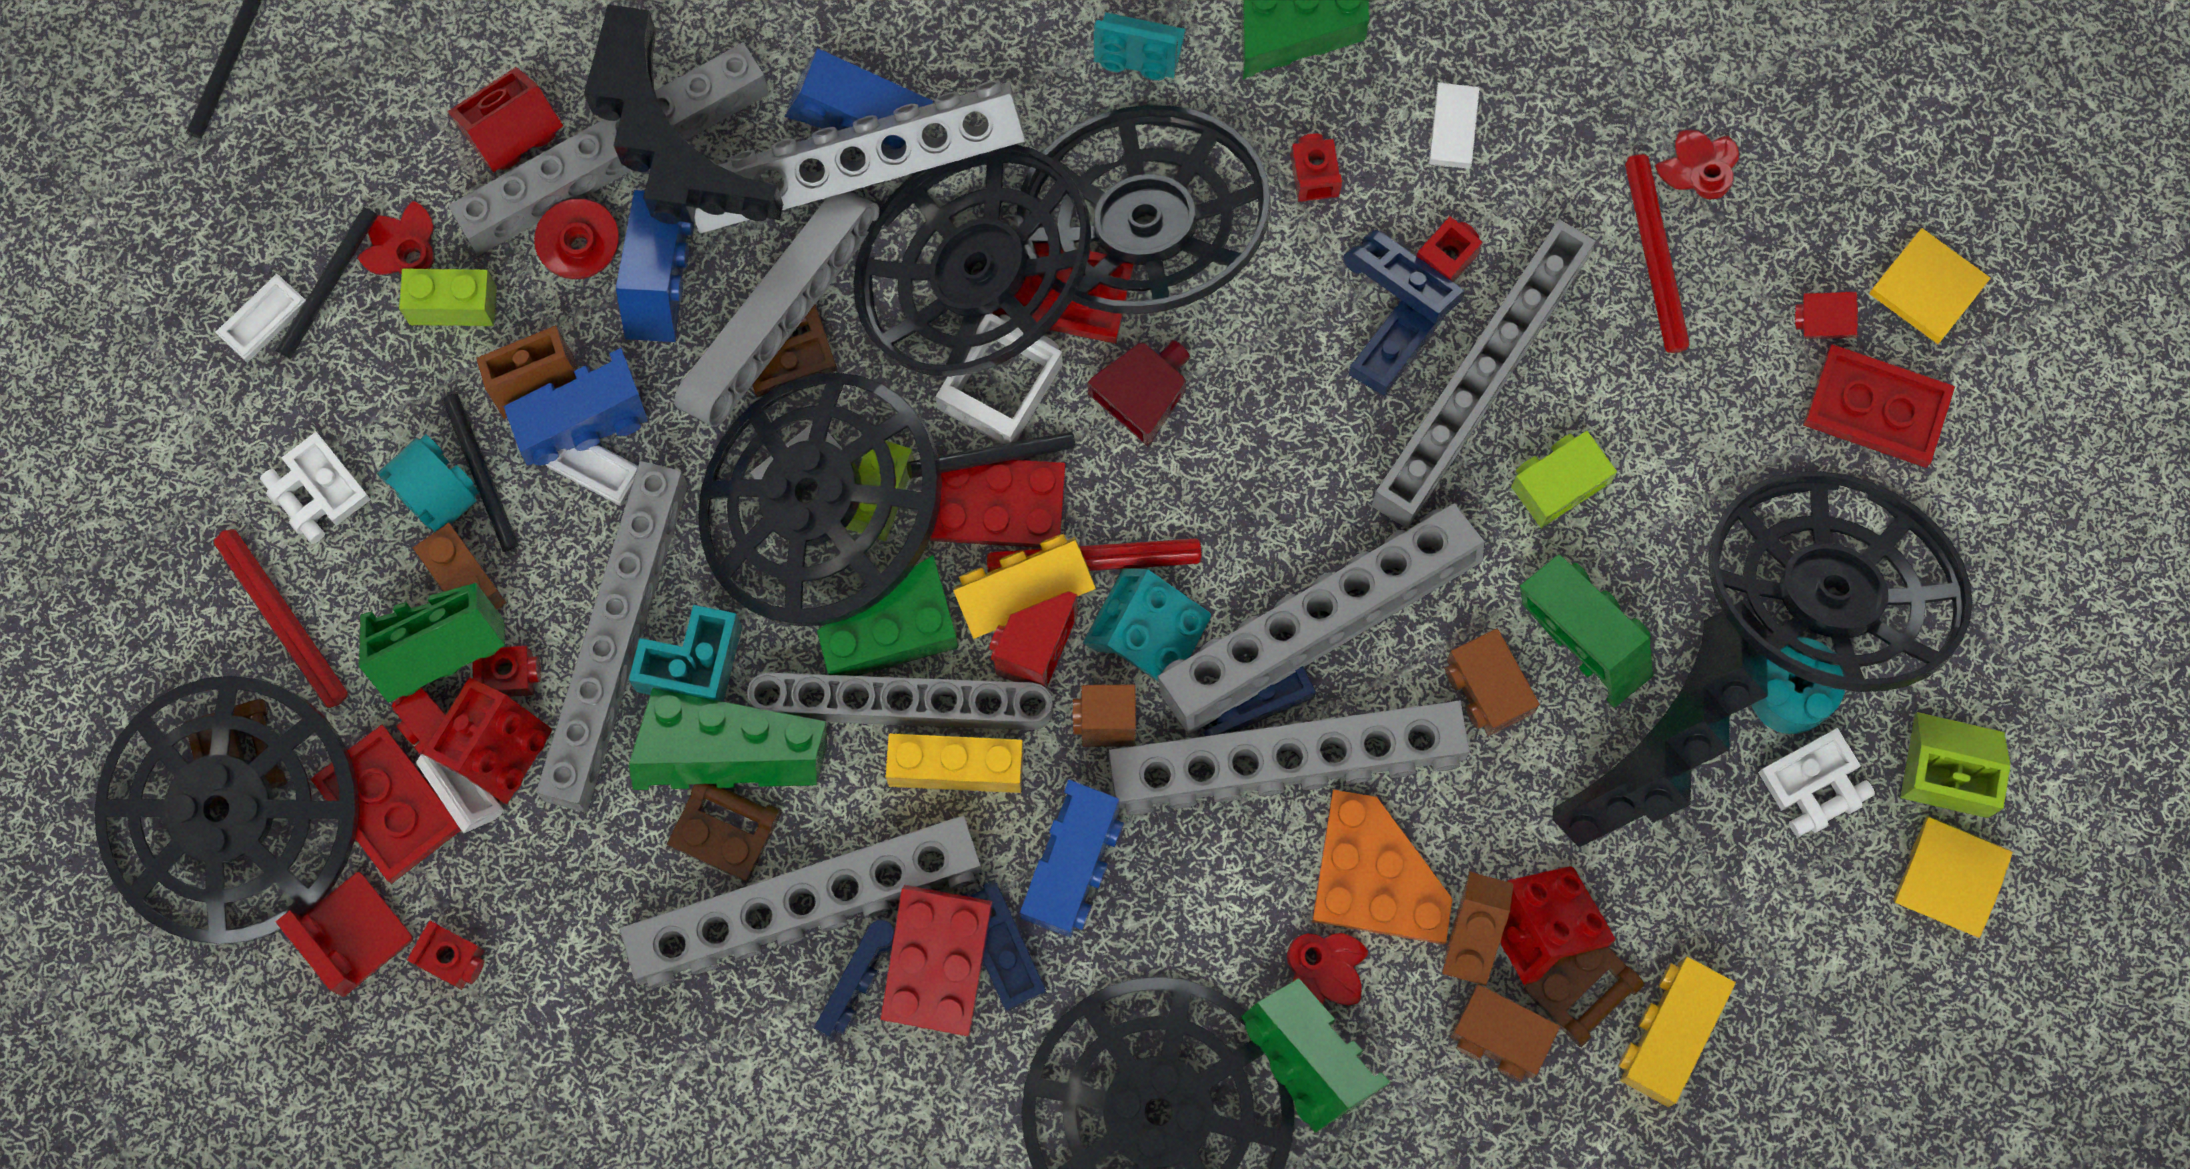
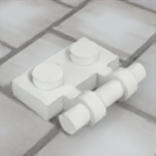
M317 432L281 457L291 469L285 476L281 478L274 469H270L260 477L261 482L268 489L266 492L268 498L274 505H280L290 517L289 524L297 534H304L311 544L319 542L325 536L324 531L317 524L319 518L327 514L337 526L371 500ZM301 486H304L314 498L305 506L294 495Z
M1838 728L1758 772L1781 811L1795 803L1800 807L1802 815L1789 822L1791 830L1797 837L1811 830L1817 833L1828 826L1829 820L1845 811L1848 814L1862 808V802L1875 795L1873 787L1867 780L1853 786L1847 777L1848 774L1857 770L1861 765ZM1831 784L1836 792V796L1819 805L1813 793Z

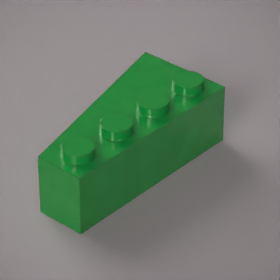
M652 688L629 761L632 789L649 790V785H671V789H689L690 784H717V788H734L736 783H758L759 787L817 785L827 748L826 721Z

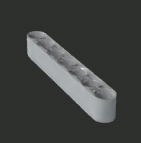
M851 191L825 199L682 380L674 399L677 409L712 427L720 425L728 417L861 246L869 233L867 230L871 222L876 221L879 216V206L877 203Z
M762 673L751 680L747 689L748 700L754 708L832 723L1037 730L1045 727L1053 715L1052 696L1048 689L1041 684L1028 682ZM769 688L780 691V697L776 703L769 706L758 703V698L762 691ZM810 690H819L825 694L821 704L811 708L802 704L803 696ZM854 692H864L869 696L868 702L860 709H851L845 705L848 696ZM900 693L910 695L913 701L909 708L897 711L889 706L893 696ZM942 695H950L957 700L954 709L945 713L938 712L934 709L933 704ZM985 697H995L1001 702L1000 708L993 714H984L977 709L978 703ZM1036 698L1045 704V709L1039 715L1029 716L1021 710L1022 704L1028 699Z

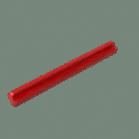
M1646 154L1633 155L1627 158L1625 167L1664 347L1667 353H1679L1687 350L1690 342L1650 160Z
M235 529L220 532L214 539L215 547L324 706L331 708L340 705L348 697L347 690Z
M1196 538L1079 546L1089 571L1198 564L1202 558L1201 543ZM1030 549L1023 551L1027 557L1034 553L1042 551V549ZM1022 550L988 553L987 572L1002 567L1000 559Z

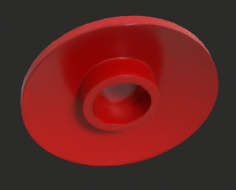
M569 199L554 205L541 217L534 234L535 250L542 264L553 274L566 279H584L598 274L614 259L619 246V230L611 213L602 205L588 199ZM577 238H583L587 241L586 246L579 250L573 249V241Z

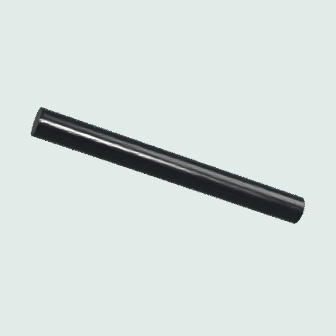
M243 0L186 130L187 135L202 139L262 0Z
M366 207L362 208L276 348V352L291 359L378 217L376 213Z
M450 394L444 397L442 402L477 489L480 492L479 494L503 552L519 547L459 395Z
M1072 432L941 455L939 456L941 473L1074 449L1075 438ZM920 460L907 462V472L910 479L922 477Z

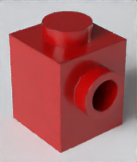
M1857 292L1803 293L1804 304L1795 305L1796 330L1804 329L1805 339L1858 338Z

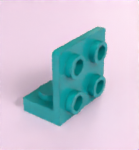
M1105 12L1103 21L1096 20L1094 25V62L1100 63L1101 67L1112 72H1122L1124 68L1140 71L1142 76L1150 80L1160 81L1165 79V77L1175 79L1186 29Z
M1123 568L1087 633L1083 644L1097 652L1116 653L1159 682L1158 676L1162 674L1169 664L1179 659L1185 661L1190 658L1211 619V613L1150 570Z

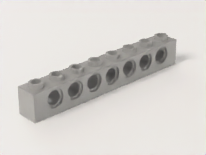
M744 42L655 90L658 103L669 123L685 141L769 95L765 76ZM620 118L616 121L605 119L599 121L449 204V209L477 257L537 224L546 211L554 205L569 199H582L632 171L626 166L621 165L613 146Z
M993 80L978 85L975 88V92L959 96L958 92L943 94L935 98V103L918 107L917 104H908L901 106L893 111L894 115L877 119L875 115L862 117L854 121L852 127L837 131L836 127H827L814 132L812 138L796 142L793 138L785 139L771 146L772 150L758 154L754 150L743 151L732 156L730 162L719 164L718 166L745 178L765 183L768 182L761 176L764 171H778L784 179L773 185L778 186L783 202L782 210L1025 142V133L1011 83L1000 84V81ZM976 111L983 113L987 120L980 126H970L964 121V118L970 112ZM937 123L942 125L946 132L941 137L931 138L924 133L923 129L929 124ZM889 135H898L904 139L905 145L894 150L887 148L882 141ZM848 147H858L865 155L858 161H850L843 156L842 151ZM815 158L822 162L824 168L819 172H809L803 168L801 163L806 159ZM696 208L694 216L699 234L750 220L741 214L724 212L722 215H712L702 211L700 208Z
M1560 219L1557 221L1376 490L1371 507L1406 529L1410 527L1588 260L1595 240Z
M643 461L639 462L536 793L544 802L585 813L588 812L632 669L639 638H641L688 487L682 471Z
M1455 503L1443 510H1432L1423 517L1419 524L1407 531L1399 530L1386 539L1383 545L1371 552L1363 551L1349 561L1347 566L1333 574L1330 572L1318 577L1310 588L1298 595L1290 594L1283 597L1277 602L1274 609L1260 617L1252 616L1247 618L1238 626L1236 631L1224 638L1217 637L1208 641L1202 646L1200 652L1185 661L1179 659L1169 664L1162 674L1158 676L1160 694L1184 730L1190 735L1233 707H1237L1256 696L1258 692L1268 686L1274 685L1295 673V670L1300 667L1307 666L1483 562L1484 540ZM1434 547L1439 551L1434 554H1427L1422 552L1421 549ZM1390 568H1397L1403 572L1399 575H1389L1384 571ZM1356 589L1366 592L1361 597H1353L1347 593ZM1316 611H1325L1330 614L1323 619H1316L1310 616ZM1282 632L1293 636L1285 641L1273 638L1276 634ZM1243 654H1250L1256 657L1248 663L1236 660L1237 657ZM1205 676H1214L1219 679L1210 685L1198 682Z
M1461 700L1111 749L1109 750V764L1114 797L1119 798V809L1126 808V814L1137 815L1151 812L1153 810L1152 804L1170 802V808L1179 809L1196 805V798L1214 796V802H1229L1240 799V792L1258 790L1259 796H1272L1285 792L1284 786L1302 784L1303 790H1314L1327 787L1329 779L1345 777L1347 784H1357L1372 780V773L1389 771L1391 778H1399L1415 774V767L1433 765V770L1436 772L1448 771L1459 768V761L1466 760L1470 750ZM1414 732L1424 733L1431 741V748L1424 751L1416 750L1410 745L1408 736ZM1371 738L1380 739L1386 744L1388 753L1381 757L1372 756L1366 751L1364 742ZM1325 745H1336L1343 751L1344 759L1338 763H1330L1322 757L1320 749ZM1282 751H1293L1299 756L1301 764L1294 769H1285L1279 765L1276 756ZM1239 757H1249L1256 763L1257 770L1251 775H1241L1234 770L1232 763ZM1196 763H1205L1211 767L1213 776L1207 781L1199 782L1190 776L1188 770ZM1161 769L1168 774L1170 780L1164 787L1154 788L1147 784L1144 778L1150 770Z
M963 815L621 927L619 930L634 980L640 985L647 983L648 988L653 989L674 982L673 974L691 969L692 974H700L718 967V959L733 954L735 960L753 957L761 953L760 945L776 940L778 946L798 942L804 939L803 931L820 926L822 932L838 929L847 924L846 917L863 912L864 917L869 918L883 914L890 910L889 903L900 900L901 890L904 885L931 890L949 884L951 890L959 889L976 881L974 875L982 873V869L965 816ZM931 852L941 854L945 860L940 870L928 873L920 868V861L923 856ZM888 866L897 867L902 871L900 881L891 887L882 886L877 882L879 872ZM845 880H852L859 885L857 895L849 901H841L835 897L836 887ZM809 894L815 897V907L810 913L797 915L792 911L793 902L798 896ZM760 908L771 910L772 920L767 927L763 929H753L750 927L749 921L754 911ZM718 922L728 924L729 934L723 942L712 944L707 941V931L711 925ZM672 937H683L686 942L683 953L675 958L665 957V943Z

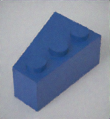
M817 49L801 73L784 117L821 129L836 127L838 131L852 127V123L862 117L875 115L877 119L894 115L893 111L901 106L917 104L918 107L933 104V100L821 49ZM889 135L882 141L887 148L894 150L905 145L904 139L898 135Z
M634 190L616 283V294L624 336L628 340L676 342L679 305L683 295V268H687L689 260V246L686 243L687 235H693L695 219L693 223L681 221L677 224L662 223L651 217L643 199L645 190Z
M622 348L609 353L612 359L611 362L591 372L586 365L575 370L574 373L577 379L555 389L554 385L549 383L503 406L519 451L527 466L531 464L538 466L549 464L559 458L558 451L564 448L566 451L573 448L577 451H583L598 445L601 438L614 433L617 436L630 435L641 428V423L648 421Z
M1068 779L1064 793L1067 794L1058 818L1053 820L1049 831L1051 836L1043 856L1037 864L1020 911V916L1022 920L1071 938L1075 928L1083 930L1092 908V905L1085 903L1091 886L1100 888L1108 867V863L1101 861L1107 845L1115 848L1124 822L1117 820L1119 816V798Z

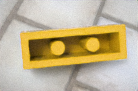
M1060 534L1041 542L1042 551L1026 557L1022 550L1000 559L1002 567L985 573L983 567L959 576L961 584L954 586L953 591L973 639L995 631L998 625L1006 626L1010 615L1068 591L1080 596L1096 589L1076 537L1066 540L1065 535Z
M888 733L886 780L889 787L1021 793L1023 741L1019 739Z
M1689 957L1682 959L1677 966L1670 963L1658 987L1665 990L1658 1005L1650 1003L1639 1022L1638 1027L1645 1031L1638 1045L1630 1042L1620 1059L1618 1067L1625 1070L1620 1081L1667 1107L1676 1104L1736 982Z

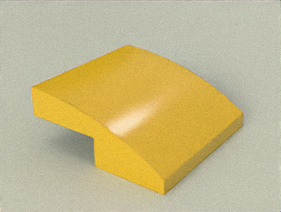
M1921 228L1869 294L1928 338L1939 344L1991 278Z
M1926 816L1909 857L1911 860L1893 901L1980 938L1999 894L2013 852Z

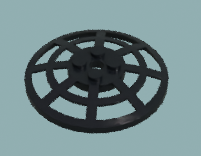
M1172 105L1125 107L1099 114L1077 124L1059 136L1042 152L1064 168L1082 192L1083 198L1096 206L1094 213L1095 225H1091V241H1099L1108 255L1095 267L1087 262L1085 276H1083L1072 301L1088 308L1111 313L1146 314L1163 312L1189 305L1214 293L1230 282L1250 262L1260 247L1268 228L1271 210L1268 177L1260 157L1251 144L1234 128L1202 112ZM1135 125L1175 127L1191 130L1202 135L1190 154L1163 148L1140 149ZM1119 127L1122 147L1125 153L1118 161L1103 165L1095 164L1081 176L1061 163L1066 154L1086 138L1103 130ZM1216 142L1228 148L1243 163L1251 175L1254 184L1230 194L1221 176L1210 165L1205 163ZM1143 162L1166 163L1181 168L1171 179L1162 175L1145 174ZM1126 164L1128 178L1114 184L1106 192L1092 185L1096 179L1107 171ZM1031 167L1020 191L1037 199L1041 187L1049 175ZM1198 175L1212 188L1217 199L1194 205L1193 198L1186 188L1193 178ZM1067 193L1061 203L1057 219L1063 252L1075 250L1074 243H1079L1080 226L1071 227L1075 206ZM1258 199L1259 212L1252 239L1242 253L1225 249L1224 247L1232 231L1233 209ZM1019 205L1016 208L1017 228L1032 213ZM1221 214L1220 227L1212 244L1193 237L1197 221ZM1142 215H1153L1156 217L1148 224L1135 222ZM1038 228L1024 243L1029 259L1040 258L1034 243H1048V237L1044 228ZM1181 251L1199 257L1197 261L1187 268L1165 276L1163 261L1174 257ZM1125 262L1134 265H1146L1149 280H1126L1110 275ZM1212 262L1228 266L1218 275L1195 288L1176 295H1169V286L1177 285L1192 278ZM1040 274L1039 276L1043 279L1045 274ZM1056 278L1051 288L1061 294L1065 283ZM1102 284L1124 291L1151 290L1153 300H1110L1091 296L1088 293Z
M1017 144L916 172L904 181L886 200L879 210L877 220L872 221L867 230L869 233L861 244L855 265L853 282L855 306L860 322L870 339L891 360L909 370L926 375L952 377L974 374L1000 365L1019 355L1038 341L1058 321L1072 301L1083 279L1090 255L1091 225L1089 211L1082 192L1066 170L1051 157L1033 148ZM1003 163L1035 168L1049 175L1056 182L1041 202H1039L1035 197L1023 191L1003 188ZM986 165V189L964 194L950 201L942 208H939L926 193L937 183L958 172ZM1067 193L1079 217V248L1061 253L1060 233L1051 213ZM1002 202L1019 205L1032 212L1016 230L1000 220ZM914 203L926 217L927 221L919 228L910 241L902 262L874 260V256L870 257L873 243L882 226L888 227L901 212ZM984 204L982 219L972 220L958 228L950 221L952 217L962 211ZM1043 225L1048 237L1049 256L1029 259L1024 243ZM938 231L944 240L935 251L931 264H916L924 246L932 235ZM987 260L985 268L980 273L971 275L973 267L978 262ZM1073 267L1059 297L1049 311L1036 322L1031 315L1040 307L1049 294L1057 272ZM1045 274L1037 292L1024 307L1015 295L1022 287L1027 276ZM872 276L898 279V298L906 320L885 332L880 326L874 308ZM913 280L930 281L931 288L937 299L918 312L913 299L912 282ZM1002 307L1011 318L993 330L976 334L980 318L983 315L992 313ZM948 310L964 316L958 336L942 333L928 324ZM1016 328L1023 332V335L1010 345L988 356L965 362L971 347L996 341ZM918 332L922 337L935 344L953 347L946 365L926 364L904 354L894 344Z
M845 373L814 374L792 380L771 390L750 405L728 429L707 466L701 487L698 511L700 540L706 561L717 581L733 599L748 610L781 624L798 627L823 626L849 619L870 609L887 597L909 575L923 555L934 531L940 509L942 478L940 460L933 437L921 416L905 399L885 385L863 376ZM826 384L819 404L816 406H807L793 410L772 422L764 411L778 400L799 390ZM851 385L874 393L889 403L897 414L874 427L859 414L842 407H837L836 404L843 386ZM814 418L808 440L787 447L778 432L795 422ZM831 419L850 424L863 434L842 450L826 442ZM751 423L757 435L741 454L733 470L731 480L716 481L717 474L728 451L742 431ZM906 428H909L920 455L922 471L921 492L895 488L894 461L885 441ZM764 444L773 460L767 467L762 479H743L751 460ZM872 449L875 451L879 463L880 486L862 485L859 470L854 463ZM811 483H817L818 493L816 497L809 502L803 503L802 493L804 489ZM739 497H759V507L763 517L745 534L740 519ZM727 498L728 523L732 537L737 545L720 563L711 538L709 521L711 499ZM859 504H877L868 526L855 541L846 527L854 518ZM892 506L918 510L915 523L905 544L892 563L880 573L865 553L882 533L890 516ZM773 531L789 541L787 566L768 560L756 550ZM832 540L841 552L837 557L824 563L804 567L806 546ZM746 559L765 574L780 580H786L785 607L770 605L752 597L731 579ZM851 565L867 584L857 593L836 603L816 608H802L803 582L828 578Z
M1798 471L1773 476L1752 485L1739 494L1724 510L1712 535L1708 553L1709 577L1715 597L1724 615L1739 635L1758 653L1783 670L1807 681L1834 689L1856 692L1888 691L1910 686L1928 678L1948 662L1960 646L1970 624L1973 604L1971 583L1964 562L1952 541L1917 506L1895 492L1873 482L1846 474L1825 471ZM1839 486H1844L1867 493V499L1886 509L1895 520L1881 535H1878L1857 523L1829 517L1828 490H1838ZM1810 491L1811 516L1790 518L1767 529L1751 510L1756 505L1774 497ZM1738 520L1755 538V542L1752 544L1745 559L1743 576L1720 569L1723 543L1731 527ZM1909 530L1919 537L1935 556L1945 573L1948 583L1922 587L1912 565L1894 547ZM1812 531L1814 544L1806 546L1793 554L1779 539L1792 533ZM1831 532L1851 536L1869 547L1861 554L1851 548L1832 544ZM1765 551L1785 568L1780 583L1756 578L1758 562ZM1883 558L1889 561L1900 575L1906 588L1888 589L1886 581L1876 565ZM1824 586H1835L1843 596L1829 593ZM1725 587L1746 593L1748 602L1755 615L1765 628L1772 633L1769 637L1763 639L1749 626L1735 608ZM1760 596L1782 600L1793 618L1781 627L1768 613ZM1952 600L1953 616L1951 629L1940 651L1915 641L1924 622L1925 603ZM1887 605H1910L1909 621L1902 634L1880 621ZM1807 629L1820 635L1831 637L1836 654L1813 648L1797 638ZM1868 632L1889 646L1873 653L1855 655L1850 638L1858 637ZM1788 646L1811 659L1831 665H1838L1844 676L1812 668L1787 656L1781 650ZM1902 652L1926 663L1922 668L1911 673L1889 678L1864 679L1860 669L1862 666H1870L1897 657Z
M237 676L204 678L180 685L159 696L136 714L120 733L106 758L98 781L95 801V829L101 858L113 884L127 903L147 921L170 934L195 942L213 944L250 942L276 934L281 931L276 921L289 910L302 917L321 902L334 887L348 862L356 838L359 818L358 783L352 760L340 735L327 718L306 699L285 687L256 678ZM218 690L214 716H205L188 721L171 730L166 735L152 719V716L160 709L182 697L202 691ZM237 691H252L273 698L292 709L302 719L280 736L260 722L240 716H233ZM212 729L210 755L198 758L188 764L174 745L192 734ZM231 729L249 733L264 741L269 747L251 763L239 757L229 756ZM138 730L151 750L146 754L136 771L130 788L129 799H108L110 782L117 762L129 740ZM313 733H316L323 742L333 763L339 786L340 801H312L307 773L294 749ZM161 760L174 776L168 787L165 799H142L148 777L156 763ZM281 760L286 765L292 778L296 800H274L272 788L264 776ZM222 796L229 804V812L222 821L217 822L210 815V805L215 798ZM107 817H128V827L133 846L140 861L146 867L131 887L122 877L113 857L107 831ZM141 817H164L166 829L172 840L156 857L152 854L145 839ZM274 818H295L289 842L277 859L262 843L271 829ZM311 819H339L337 835L330 856L318 878L308 888L289 868L294 864L305 844ZM184 853L194 859L205 862V889L186 884L168 872ZM248 856L264 872L246 884L225 889L224 863L233 862ZM159 882L179 896L197 902H206L208 930L192 928L174 922L154 911L143 900ZM274 883L295 901L284 911L261 923L240 929L227 930L225 903L252 897L266 890Z
M1165 977L1131 979L1107 986L1084 998L1066 1012L1045 1036L1032 1060L1024 1085L1021 1111L1023 1139L1032 1169H1048L1043 1160L1036 1131V1098L1040 1097L1063 1102L1064 1133L1073 1158L1057 1169H1098L1095 1165L1117 1150L1125 1158L1138 1164L1137 1169H1163L1179 1164L1184 1169H1206L1197 1152L1204 1145L1209 1133L1236 1138L1231 1153L1219 1169H1238L1250 1142L1276 1148L1269 1169H1284L1293 1140L1295 1118L1293 1098L1285 1085L1276 1080L1281 1105L1280 1129L1255 1124L1253 1094L1243 1067L1265 1054L1261 1047L1251 1040L1232 1052L1212 1032L1196 1023L1186 1021L1191 995L1206 999L1226 1010L1245 1026L1246 1023L1241 1016L1247 1011L1234 1000L1210 987L1188 980ZM1149 990L1174 991L1169 1017H1140L1114 1027L1099 1006L1112 998L1132 992ZM1084 1015L1098 1038L1079 1057L1067 1083L1041 1079L1045 1063L1056 1043L1071 1025ZM1166 1030L1161 1056L1146 1057L1136 1061L1122 1040L1127 1035L1141 1031ZM1183 1034L1205 1044L1221 1060L1198 1074L1192 1067L1178 1060ZM1107 1049L1121 1070L1113 1079L1108 1091L1081 1086L1090 1065L1101 1052ZM1229 1076H1232L1239 1095L1240 1120L1213 1114V1101L1209 1089ZM1161 1099L1170 1105L1172 1116L1167 1123L1154 1125L1147 1120L1145 1108L1152 1100ZM1077 1104L1103 1109L1107 1135L1086 1149L1082 1145L1077 1128Z

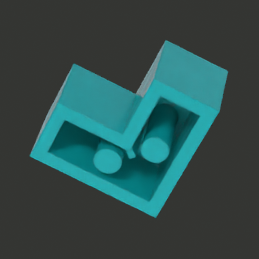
M693 605L683 647L639 638L629 682L638 693L650 695L652 688L724 702L743 627L737 614Z

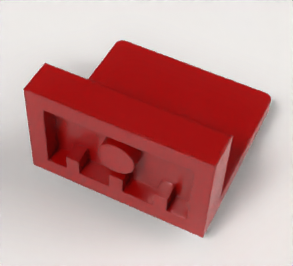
M469 677L422 754L432 761L462 775L497 800L508 804L513 794L520 788L523 778L535 758L543 750L546 740L552 732V728L506 694Z
M1563 867L1506 881L1513 883L1510 912L1500 944L1524 985L1537 982L1560 958L1607 947L1615 941V936L1574 867Z
M360 872L352 875L302 917L289 910L276 921V924L328 989L342 997L348 995L413 941V935Z

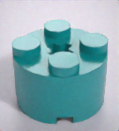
M425 434L420 440L415 438L377 472V475L387 486L390 485L396 491V496L429 529L431 528L433 532H436L447 523L452 525L477 502L475 496L480 492L474 486V482L459 466L455 465L451 470L447 467L450 462L443 455L444 452Z
M1804 637L1797 638L1813 648L1836 654L1819 641ZM1788 646L1781 650L1787 656L1812 668L1844 676L1838 665H1831L1811 659ZM1767 659L1768 697L1751 706L1758 715L1757 717L1769 728L1785 734H1799L1812 730L1823 723L1839 707L1845 690L1834 689L1807 681L1783 670ZM1792 679L1797 680L1798 687L1803 689L1800 693L1794 691L1795 684L1791 682Z

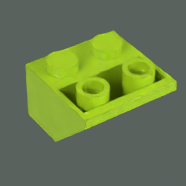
M1919 712L1915 713L1900 798L1990 818L2004 809L2011 766L2005 732Z

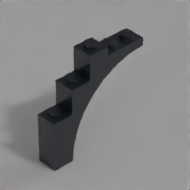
M608 4L584 95L592 114L609 121H616L620 118L613 146L621 165L636 172H647L650 169L643 199L651 217L666 224H677L679 221L693 223L696 208H700L702 211L712 215H722L724 212L741 214L753 221H764L766 218L780 220L783 202L777 185L745 178L716 165L691 147L669 123L658 103L654 90L652 60L657 31L649 10Z
M1742 601L1735 604V608L1749 626L1763 639H1766V628ZM1723 611L1704 620L1702 642L1693 668L1678 696L1655 727L1635 749L1609 772L1580 793L1553 808L1552 820L1578 847L1592 842L1643 816H1646L1652 823H1655L1690 806L1691 769L1729 751L1730 715L1768 697L1767 658L1758 653L1739 635Z

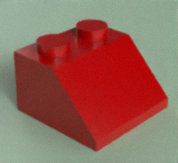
M517 66L447 111L483 162L493 172L498 169L506 170L520 161L521 154L533 146L541 147L555 138V132L564 127L539 86Z
M1070 591L1011 614L1005 627L998 625L989 649L993 651L991 660L994 661L996 675L1013 682L1037 683L1047 688L1078 617L1077 594Z

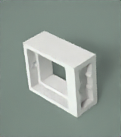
M989 313L983 318L976 334L993 330L1011 318L1003 314L997 317ZM1016 328L996 341L1008 346L1021 337L1023 332ZM1043 335L1038 341L1020 353L1044 366L1013 419L961 391L971 374L947 377L936 395L937 408L1001 444L1016 442L1062 367V351L1058 350L1059 346L1053 340ZM990 343L971 347L965 362L982 358Z

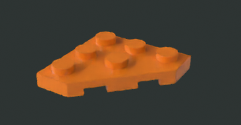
M1333 789L1312 922L1445 945L1452 897L1377 797Z

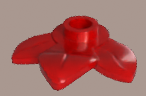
M1682 130L1678 133L1675 141V153L1677 156L1655 165L1657 174L1669 186L1679 190L1694 189L1702 198L1714 200L1724 196L1732 187L1734 178L1732 169L1739 161V149L1729 136L1720 137L1712 142L1707 135L1700 131ZM1708 174H1713V175H1716V176H1718V177L1709 178V177H1707L1706 175H1708Z
M412 201L403 212L401 220L378 215L368 232L373 246L367 248L358 256L360 263L368 271L377 275L395 272L402 275V269H430L434 262V251L429 241L434 231V225L428 212L422 205ZM409 253H420V258L416 262H406V257Z
M1334 933L1325 938L1317 934H1302L1291 942L1287 951V961L1289 967L1294 972L1293 981L1299 978L1321 1004H1323L1325 999L1340 1005H1353L1360 1002L1362 986L1359 975L1354 967L1367 957L1368 951L1358 939L1344 933ZM1310 947L1317 954V959L1312 965L1307 963L1305 959V953Z

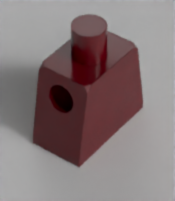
M1172 340L1159 354L1154 352L1145 343H1138L1088 381V395L1148 447L1186 392V379L1178 370L1191 358L1190 354L1175 340Z

